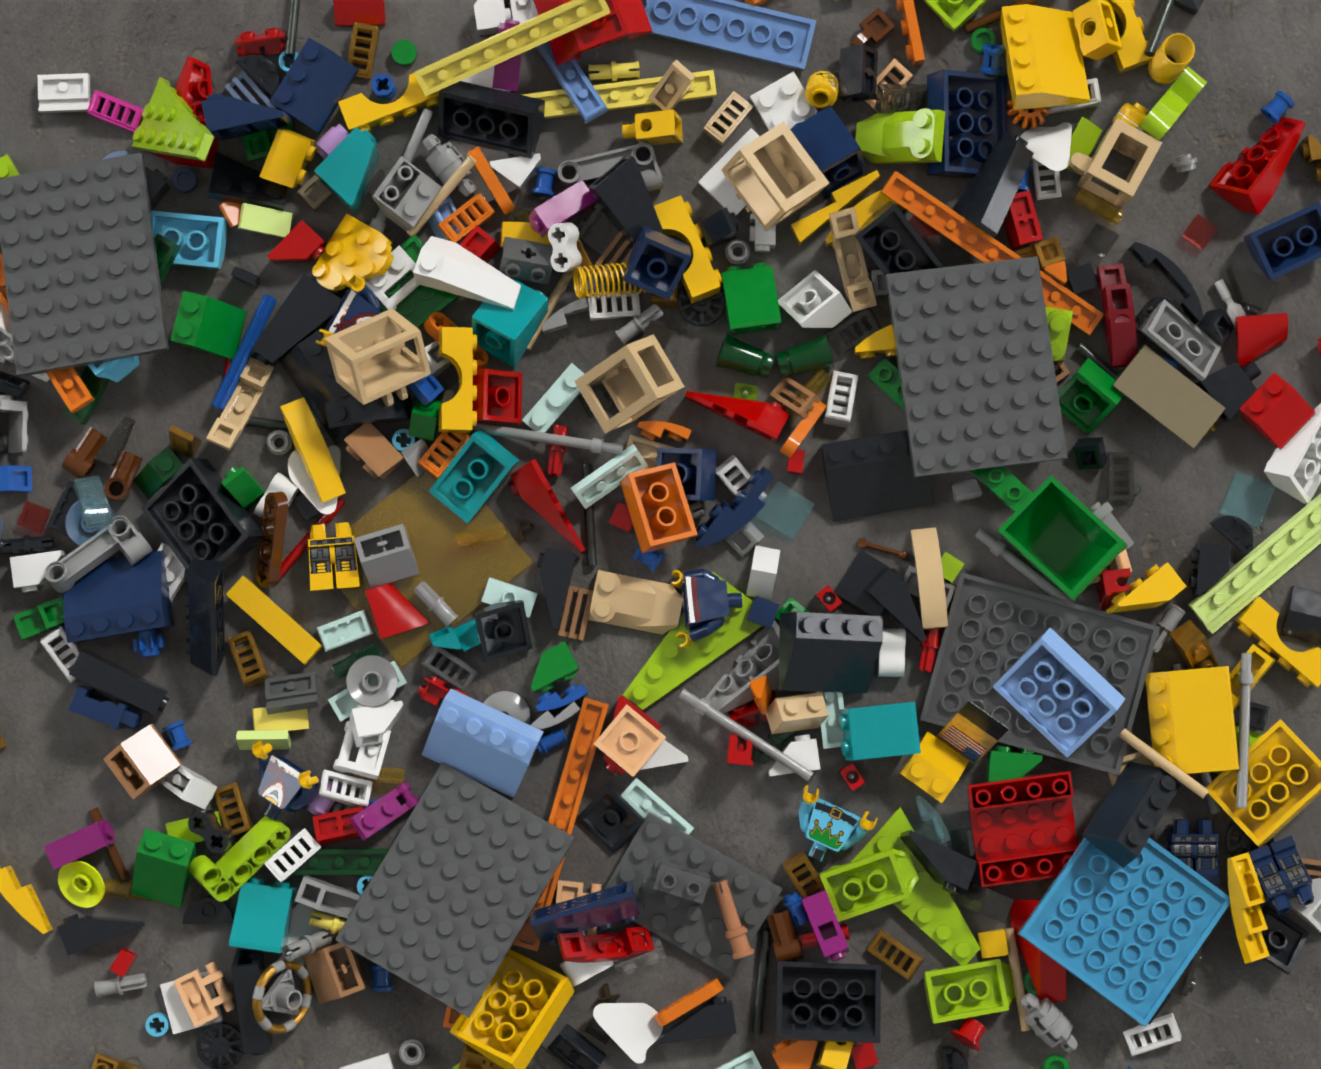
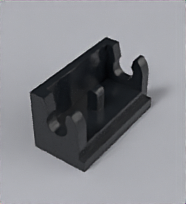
M865 44L841 48L840 98L847 99L852 97V102L876 99L877 50Z

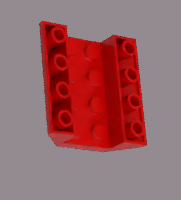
M571 0L533 1L538 15H541ZM605 0L610 9V14L548 41L557 66L579 59L582 52L624 37L632 40L653 32L642 1Z
M1070 771L968 785V810L973 834L975 860L978 862L977 869L982 887L1053 878L1059 875L1078 847L1071 800L1074 794Z

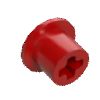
M969 1017L965 1018L958 1030L953 1029L951 1034L965 1046L979 1051L981 1047L978 1042L986 1031V1027L974 1018Z

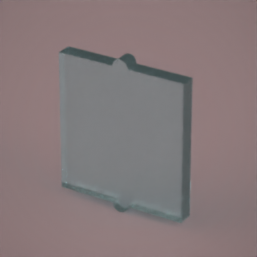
M1236 471L1220 513L1237 516L1246 521L1247 524L1259 528L1276 487L1260 481L1258 477L1252 478Z
M776 481L768 496H764L766 505L758 512L756 517L793 540L802 524H806V518L815 504L781 482Z

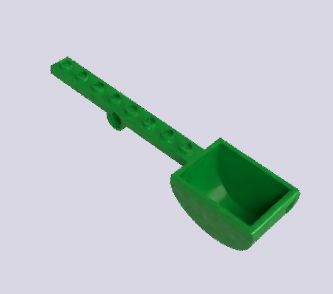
M884 358L867 377L904 411L899 370ZM1005 467L970 471L1014 512L998 529V533L1073 602L1119 553H1122L1127 547V544L1052 475L1032 493Z

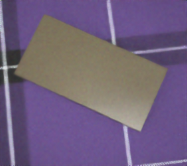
M1146 345L1140 349L1112 385L1192 449L1195 448L1226 409Z

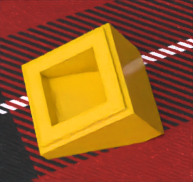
M1003 928L977 933L982 958L1009 955L1005 930Z

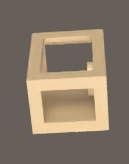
M1116 118L1105 132L1092 158L1079 152L1073 153V156L1069 159L1068 166L1071 170L1081 175L1077 186L1122 209L1134 196L1162 142ZM1112 148L1136 161L1126 180L1102 168ZM1092 177L1119 190V193L1116 195L1091 181Z
M784 121L741 148L721 169L738 192L736 194L739 200L743 199L747 205L745 209L748 213L752 211L765 231H768L810 203L829 184L828 180Z
M393 308L325 338L336 382L363 405L382 397L385 405L389 407L394 403L391 392L396 390L400 400L408 398L406 385L431 374L421 331ZM414 338L418 356L405 347L404 342Z
M654 334L625 345L574 381L605 434L634 422L685 387ZM602 381L617 406L619 413L609 419L590 385Z

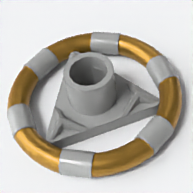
M279 960L271 964L259 977L252 996V1007L256 1022L263 1030L272 1034H284L295 1029L305 1018L311 1005L313 987L309 972L301 963L295 960ZM292 970L302 980L303 994L295 990ZM282 971L263 997L265 986L274 974ZM263 1010L294 1014V1017L280 1025H276L269 1021L264 1015Z

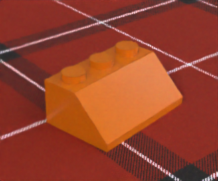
M675 462L628 473L620 481L642 554L667 548L698 535Z

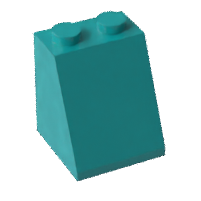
M357 127L314 170L318 178L355 214L360 211L380 155L376 147L378 143L375 141L374 136L366 129L360 131Z
M511 278L521 285L514 310L483 302L472 316L473 334L477 335V344L487 354L515 368L548 313V297L541 291L533 290L524 285L519 279Z
M915 702L840 709L841 715L838 716V725L843 732L841 751L846 760L921 753Z
M251 877L240 888L229 946L281 953L283 946L288 944L296 888L289 887L290 882L286 881L281 883L275 880L274 884L264 883L265 879Z

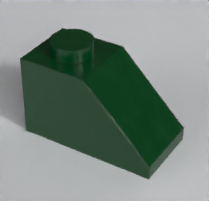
M167 446L146 464L136 476L134 482L150 500L185 462L173 448Z

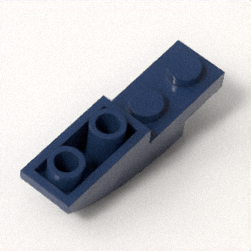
M764 466L760 471L755 470L748 480L749 485L745 490L738 491L732 500L733 505L725 500L720 505L716 504L709 513L710 518L705 524L701 523L696 528L698 535L693 538L694 545L697 548H703L719 542L738 531L755 517L766 505L761 494L773 480L772 472Z

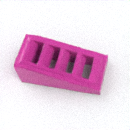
M95 90L87 109V114L90 117L134 133L142 122L144 109ZM102 100H104L105 103L103 105L101 113H99L98 110ZM111 104H115L111 117L107 116ZM123 107L125 108V111L123 113L121 121L117 120L121 108ZM131 111H134L135 115L131 125L126 124Z

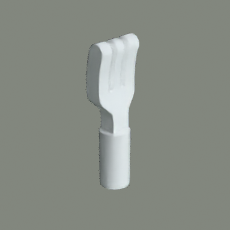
M1221 279L1215 282L1214 285L1222 300L1225 301L1227 305L1226 313L1232 325L1236 328L1235 318L1246 316L1240 304L1234 303L1230 291L1224 280Z

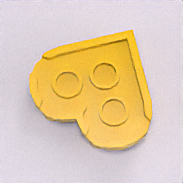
M346 213L324 248L325 252L314 265L312 274L321 286L333 293H338V290L348 287L346 282L353 284L356 280L353 273L364 278L366 282L377 275L381 277L390 268L394 256L391 254L392 242L381 232Z

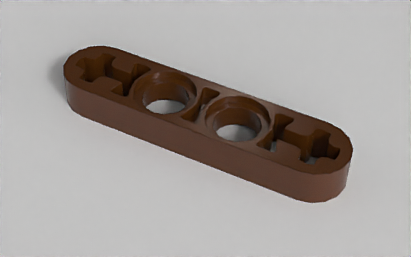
M281 491L270 492L265 497L261 528L265 536L260 540L256 569L257 581L262 587L275 586L280 578L288 512V499L286 494Z

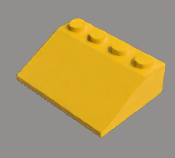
M1029 4L1002 7L1000 29L1003 46L1005 47L1004 53L1014 110L1090 103L1083 55L1079 47L1078 32L1074 26L1073 12Z
M1229 666L1147 673L1145 682L1152 749L1186 774L1239 769Z
M1280 719L1249 747L1247 808H1236L1238 769L1223 771L1205 787L1209 790L1208 794L1258 847H1263L1321 794V761Z
M510 949L470 1019L461 1014L450 1030V1033L504 1069H525L575 990L567 977Z

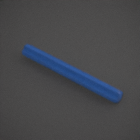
M268 294L263 296L212 402L214 408L224 411L240 380V376L253 353L251 348L262 334L277 300L273 296Z

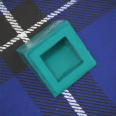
M475 619L454 629L463 652L480 645Z
M452 626L428 635L433 646L461 649Z

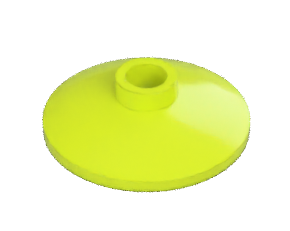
M75 860L60 869L58 885L62 894L71 903L79 907L89 908L97 905L103 899L105 884L100 873L93 866L86 862Z

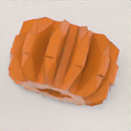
M1012 100L1007 102V106L1013 108ZM1044 107L1033 108L1031 113H1028V109L1025 111L1014 110V108L1007 112L1008 116H1016L1012 121L1014 125L1019 120L1022 122L1021 129H1025L1028 123L1032 129H1035L1037 127L1036 122L1044 124L1045 118L1043 116L1050 114V110Z

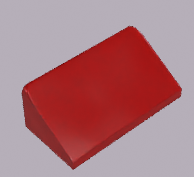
M333 0L335 26H354V22L373 26L386 25L385 0Z

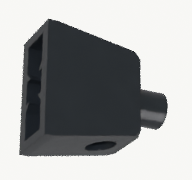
M1234 362L1207 376L1205 380H1199L1195 384L1226 408L1220 415L1225 422L1231 419L1239 411V408L1255 393L1257 388L1252 381L1262 373L1254 362H1251L1243 369L1237 362Z

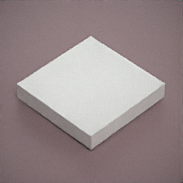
M208 971L200 973L202 978L209 975ZM170 981L160 984L172 1033L177 1034L195 1029L174 982ZM213 982L206 985L212 999L218 997ZM220 1005L216 1006L220 1016L198 1027L223 1021L224 1018Z

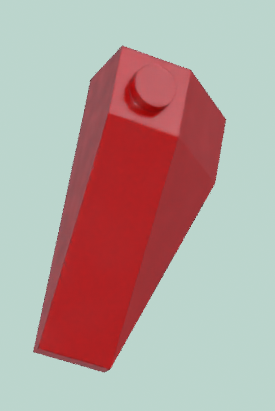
M189 56L186 58L175 90L177 91L176 94L182 97L193 110V114L198 116L199 122L206 126L201 101L207 100V96L213 94L210 66ZM214 136L205 161L155 153V155L173 164L213 168L217 150V138Z
M687 391L685 394V399L773 443L776 442L789 416V413L785 412L787 408L774 401L771 405L767 402Z
M533 459L510 475L512 481L508 484L515 497L520 494L527 504L579 552H586L536 459Z

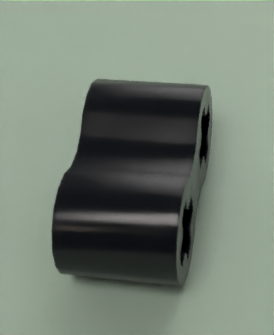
M201 810L189 817V829L194 834L203 837L209 851L212 853H222L233 847L235 843L233 832L219 824L217 816L213 811ZM204 817L206 819L204 821L205 826L202 827L200 823L202 822L201 818ZM219 836L223 837V840L221 841L222 845H218L217 843L219 841Z

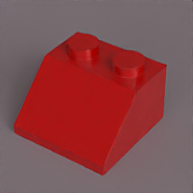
M485 368L477 369V374L473 375V385L477 386V399L472 403V411L477 412V423L521 424L523 373Z
M1273 373L1239 408L1242 420L1280 450L1316 414L1294 387L1276 373Z

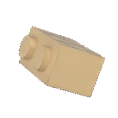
M822 692L775 698L768 707L766 716L772 734L816 729L826 720L829 714Z

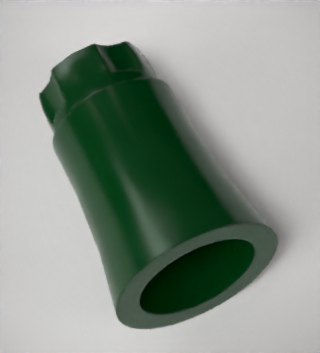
M726 333L715 367L768 378L775 355L764 352L763 349L749 345Z
M826 334L804 344L788 348V351L776 354L782 377L835 368Z

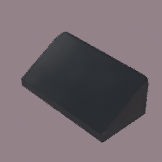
M569 1024L563 1027L548 1046L551 1052L572 1069H597L606 1057L603 1051Z

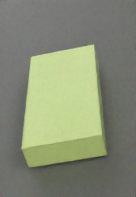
M242 203L238 229L285 238L290 232L293 213Z
M287 730L237 731L236 741L239 750H252L253 744L260 740L263 742V746L267 743L271 744L272 750L291 749V739Z

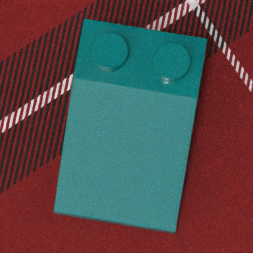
M479 429L471 435L428 492L468 524L520 460L486 432Z

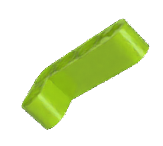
M1187 66L1138 126L1148 135L1160 141L1206 85L1207 81Z
M264 816L215 864L205 855H200L191 861L189 872L217 901H226L289 840L291 831L278 818L273 820Z

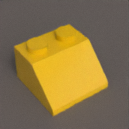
M278 129L259 177L290 188H297L298 184L302 185L307 175V171L304 170L307 161L311 162L316 152V147H314L315 140L289 129Z
M927 731L920 740L921 753L910 754L898 773L935 800L943 803L959 780L969 760Z

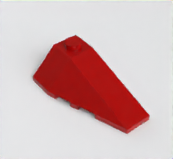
M1283 117L1277 125L1274 124L1260 136L1261 141L1251 149L1246 147L1242 150V156L1234 163H1226L1210 182V189L1239 211L1259 215L1276 191L1304 130L1305 122Z
M1041 899L1009 900L1011 928H1014L1020 952L1030 973V978L1038 994L1039 1001L1048 998L1051 1002H1066V969L1017 934Z

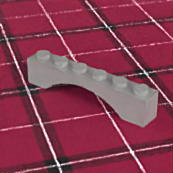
M306 875L302 879L295 901L348 919L362 895Z

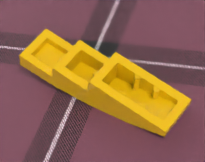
M302 397L280 406L296 452L301 456L307 475L312 479L320 502L323 503L345 494L346 492L338 471L305 398Z
M1249 852L1227 859L1231 912L1245 964L1270 956L1261 931L1268 929L1259 905L1266 902Z
M12 866L2 869L0 867V892L3 897L25 920L42 934L52 931L53 928L32 884L21 887Z

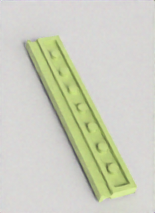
M1321 493L1234 565L1229 572L1203 594L1197 596L1188 604L1201 623L1205 625L1208 632L1211 634L1216 632L1321 544Z

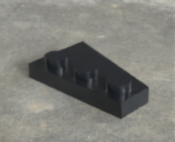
M216 152L208 198L238 204L247 203L284 211L288 187L259 177L260 172Z

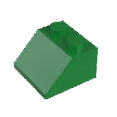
M1090 358L1079 367L1058 392L1061 413L1087 435L1111 412L1124 395L1112 386L1116 380Z

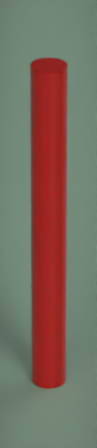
M338 496L335 511L331 514H323L314 525L325 524L326 527L346 502ZM311 529L282 561L279 580L308 548V539H311Z

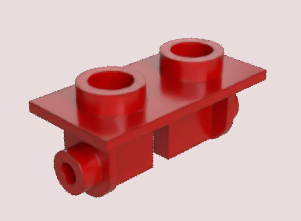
M278 27L265 29V33L255 35L254 31L240 33V37H236L234 44L241 45L237 47L238 57L261 55V46L265 47L266 55L284 52L286 40H282V37H285L286 30L280 31Z
M434 676L431 679L425 677L424 681L428 684L426 687L421 685L417 694L421 696L422 700L437 706L440 699L445 698L449 689L444 687L446 684L444 681ZM457 688L454 689L455 691L468 696V694L462 692L461 690Z
M772 691L769 706L777 698L774 691ZM755 700L728 711L730 719L744 728L757 724L754 717L759 714L762 722L768 720L766 714H761Z

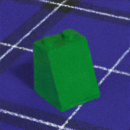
M762 262L751 264L749 269L741 270V266L726 268V272L721 273V278L723 281L722 286L729 335L780 329L781 316L772 265L766 266V263Z
M183 291L171 341L189 350L233 360L239 347L247 311L208 296Z
M145 828L136 852L131 894L181 909L192 879L189 865L197 857L195 843Z

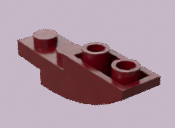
M1123 263L1101 265L1097 267L1096 272L1105 314L1103 324L1111 367L1128 366L1137 355L1136 323L1130 283L1126 282Z

